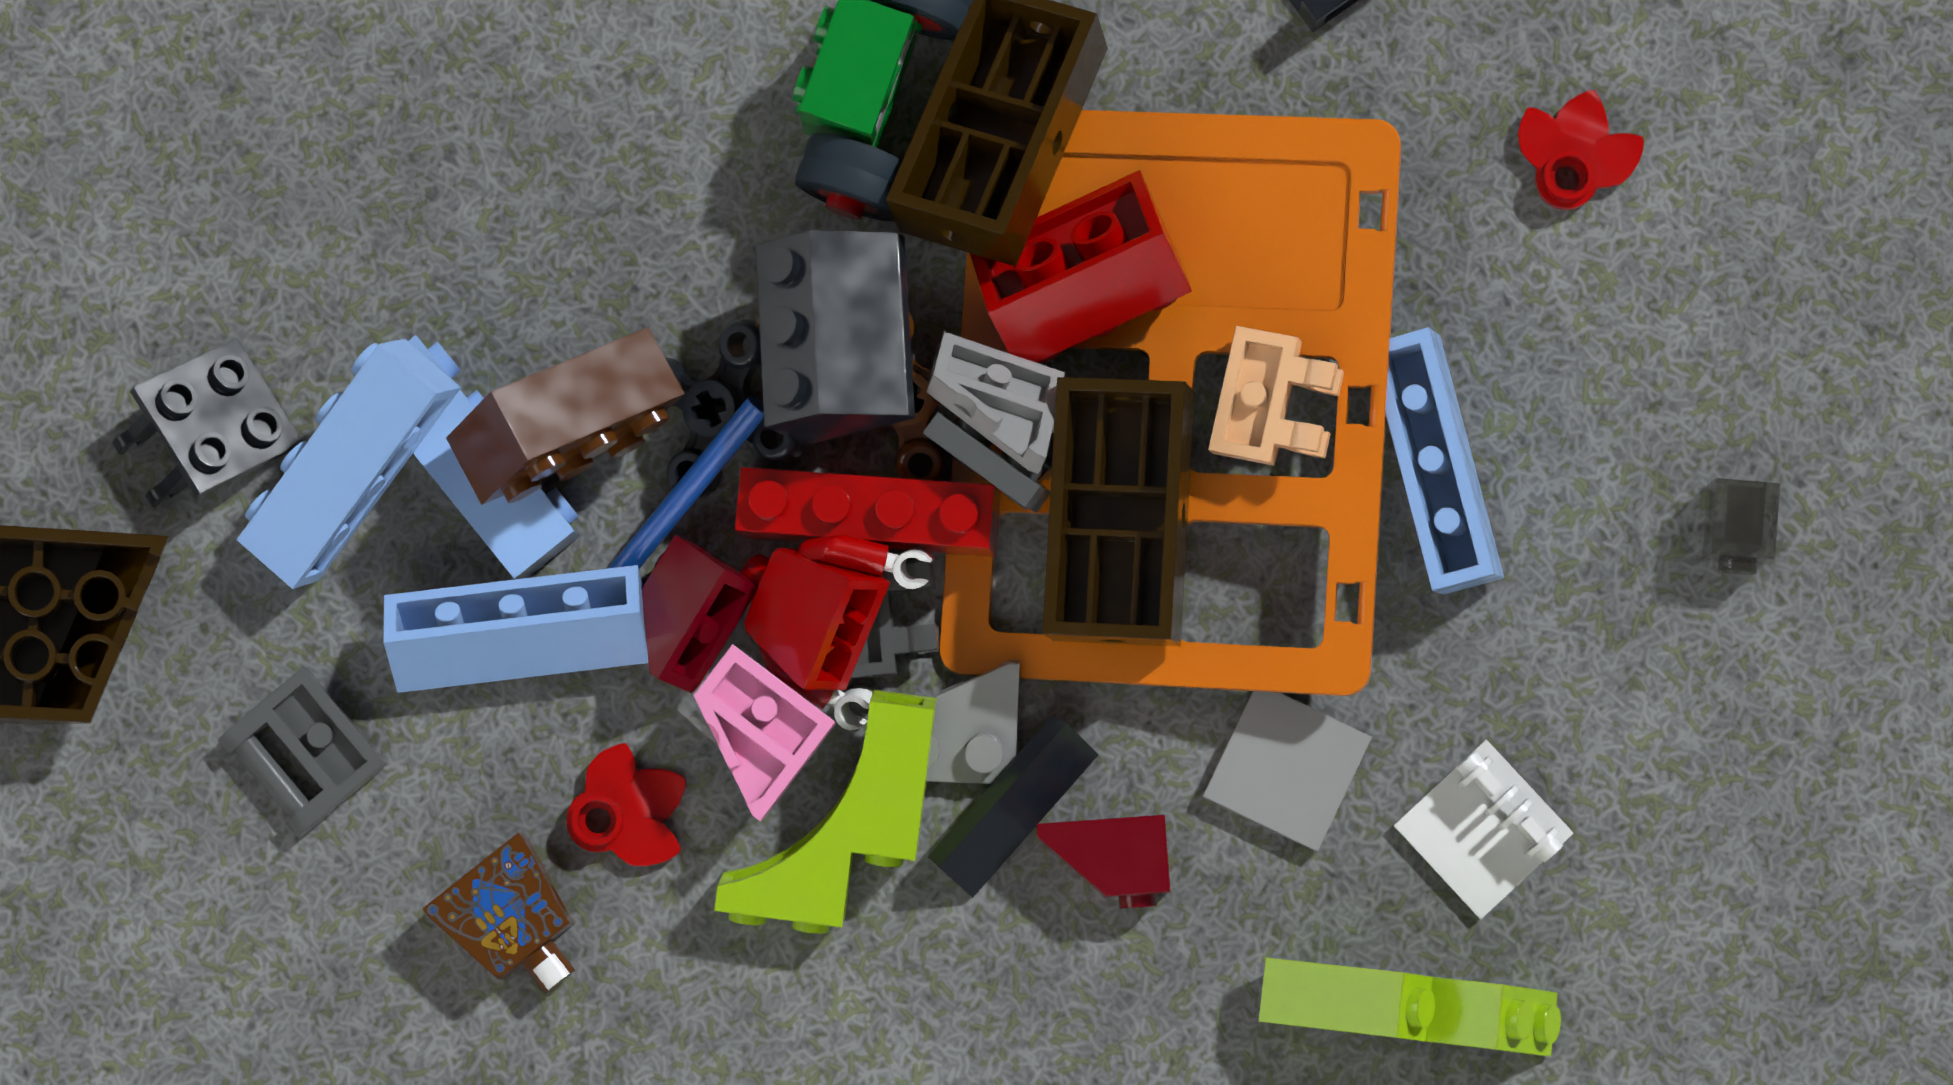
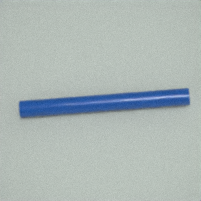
M750 396L744 401L608 568L638 565V569L641 568L764 419V407L760 401Z

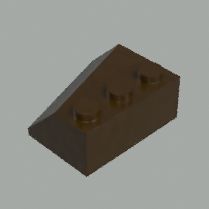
M0 525V723L28 725L91 724L169 540V536Z

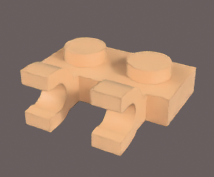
M1236 326L1208 450L1213 454L1275 466L1278 448H1285L1293 452L1325 459L1331 434L1324 431V427L1320 425L1285 420L1293 385L1339 397L1344 371L1337 369L1338 365L1336 363L1299 357L1302 341L1298 337Z

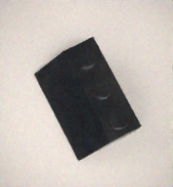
M808 230L757 244L756 260L764 427L809 445L914 419L915 406L905 236L899 233Z

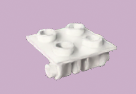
M1487 739L1393 825L1480 920L1542 862L1545 863L1562 848L1563 843L1573 834L1569 827Z

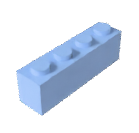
M1428 327L1390 338L1386 417L1432 591L1444 595L1503 579L1502 566L1441 336Z
M416 335L408 341L451 379L461 371L438 341L428 349ZM459 390L413 454L514 579L529 578L579 538V535L570 526L579 515L556 487L546 495L540 488L531 495L510 504L505 496L481 505L446 437L484 398L477 390L468 397Z
M406 339L381 344L373 343L359 355L351 368V372L355 377L343 393L338 392L322 406L315 419L320 424L308 442H300L288 453L280 466V469L284 472L282 478L273 490L268 489L258 496L245 514V518L250 522L239 535L237 541L292 589L319 581L461 389L457 383Z
M638 565L384 595V646L397 693L648 663L642 583Z

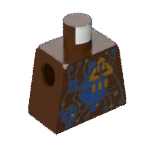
M518 832L422 908L430 919L499 980H505L523 965L546 994L575 972V968L553 942L572 927L574 922L525 834Z

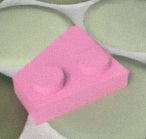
M733 644L693 695L745 798L752 816L760 822L764 820L836 724L833 719Z

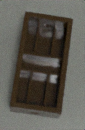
M973 0L886 198V202L901 233L1011 266H1017L1108 49L1097 13L1052 0Z
M1057 377L1042 634L1053 641L1181 647L1195 396L1194 391L1185 381Z

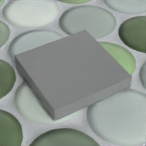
M1252 691L1202 798L1312 851L1318 852L1372 737L1282 693Z

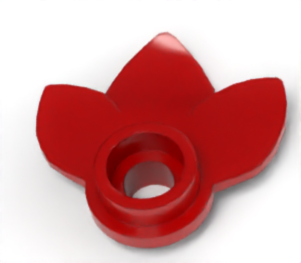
M1595 90L1585 91L1569 100L1559 110L1555 118L1540 109L1528 107L1521 119L1517 134L1521 153L1536 169L1535 186L1539 196L1545 203L1559 210L1577 209L1585 205L1592 198L1596 189L1621 185L1631 176L1638 165L1644 147V138L1642 136L1630 133L1609 135L1606 111ZM1563 168L1572 170L1578 179L1577 186L1571 190L1561 189L1555 182V173Z
M626 743L607 748L591 761L586 772L585 792L577 796L568 809L566 816L568 833L572 840L582 849L595 853L612 850L619 858L632 866L645 867L666 862L679 854L681 847L674 834L663 822L670 818L680 804L686 788V780L683 776L664 769L636 771L633 753ZM594 809H604L610 815V826L602 833H594L587 826V816Z

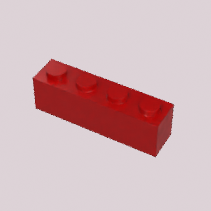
M740 467L735 531L744 538L798 543H803L806 539L843 534L888 545V549L907 551L914 547H922L933 553L996 557L1001 494L995 485Z

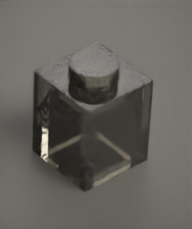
M1716 478L1707 484L1702 560L1718 561V572L1740 575L1756 574L1757 564L1766 565L1775 560L1780 483Z

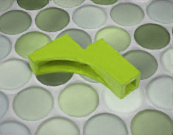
M873 690L869 704L862 753L854 773L838 801L812 830L787 849L753 865L723 872L717 885L714 911L729 913L728 919L730 921L744 925H764L767 923V918L792 921V928L801 932L814 934L830 932V926L841 928L843 926L848 901L853 853L865 854V862L882 867H900L903 865V859L915 861L919 846L937 698Z
M1266 957L1259 1022L1551 1057L1552 1044L1556 1041L1560 1032L1561 1014L1556 1006L1558 996L1556 992L1504 984L1431 977L1405 972Z

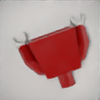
M842 534L806 539L798 549L778 548L771 554L770 559L762 554L750 558L743 566L741 573L759 586L744 624L746 632L759 644V651L767 670L815 707L821 710L826 705L834 708V717L843 729L851 731L863 727L867 720L853 714L850 711L849 702H856L863 708L869 709L873 690L864 685L852 686L845 693L840 690H846L889 587L890 582L881 577L883 571L893 573L895 580L907 589H916L925 585L928 580L914 578L906 570L908 558H916L923 562H932L934 560L932 553L925 548L914 547L901 555L888 552V545Z

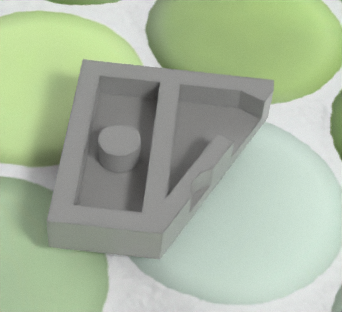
M944 332L936 350L926 392L1028 471L1039 474L1047 456L1055 419L1057 377H1064L1065 372Z
M1008 660L999 664L998 668L966 682L963 680L932 696L937 698L927 781L992 784L1014 760L1017 743L1020 660Z

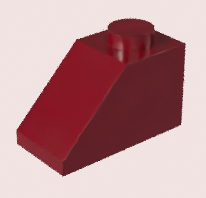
M674 535L665 552L657 559L654 570L642 588L649 673L659 680L695 694L755 596L759 585L710 551Z
M1165 815L1036 824L1037 839L1103 897H1118L1119 909L1156 907L1157 894L1171 892Z

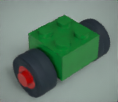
M838 0L835 8L824 7L813 40L818 43L816 51L818 57L814 68L808 65L802 67L792 97V101L797 102L795 114L800 115L803 132L811 136L804 150L803 160L799 164L795 175V185L798 188L826 203L825 208L838 215L854 220H861L863 216L880 221L895 222L886 198L903 160L878 149L916 43L915 33L954 41L973 0Z

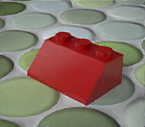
M1140 170L1038 216L1016 267L970 253L988 314L1009 354L1035 363L1048 362L1069 347L1091 337L1107 335L1120 324L1150 310L1164 309L1174 303L1177 298L1192 292L1180 258Z

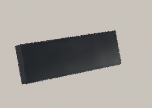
M1054 713L930 853L928 858L973 898L1099 754L1071 726Z

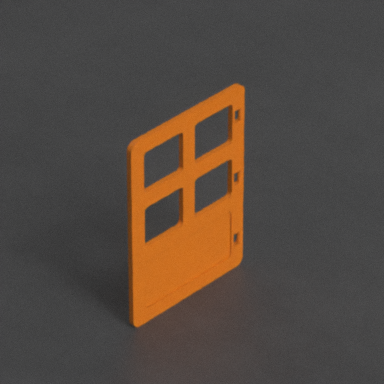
M1082 110L1038 213V216H1041L1140 170L1192 289V292L1177 298L1174 303L1164 309L1150 310L1120 324L1107 335L1091 337L1069 348L1143 351L1148 354L1150 359L1148 380L1185 381L1194 391L1195 367L1199 357L1204 354L1230 355L1236 326L1298 337L1302 341L1299 357L1332 359L1339 364V369L1344 371L1340 395L1337 401L1334 467L1331 474L1327 477L1308 478L1200 473L1190 469L1187 527L1193 522L1318 527L1328 532L1329 552L1324 636L1321 644L1315 648L1186 642L1181 639V647L1065 642L1053 641L1043 634L997 632L991 625L995 557L946 553L940 656L948 669L960 675L980 676L998 668L999 664L1008 660H1020L1019 679L1328 696H1352L1366 687L1371 676L1387 379L1390 356L1389 342L1391 338L1402 151L1400 136L1390 123L1380 119ZM1382 193L1380 231L1359 228L1361 194ZM967 252L961 337L1009 353L988 314L970 253ZM1371 387L1369 427L1362 424H1347L1349 388L1366 389ZM992 444L990 446L993 450L1002 455V450L998 448L995 444ZM953 457L951 482L993 485L978 473H973ZM1051 477L1048 480H1042L1040 484L1051 491ZM997 488L1001 494L999 519L1006 513L1049 515L1050 495L1038 512H1034L1029 509L1024 510ZM1359 583L1357 624L1348 621H1336L1338 584L1355 585Z

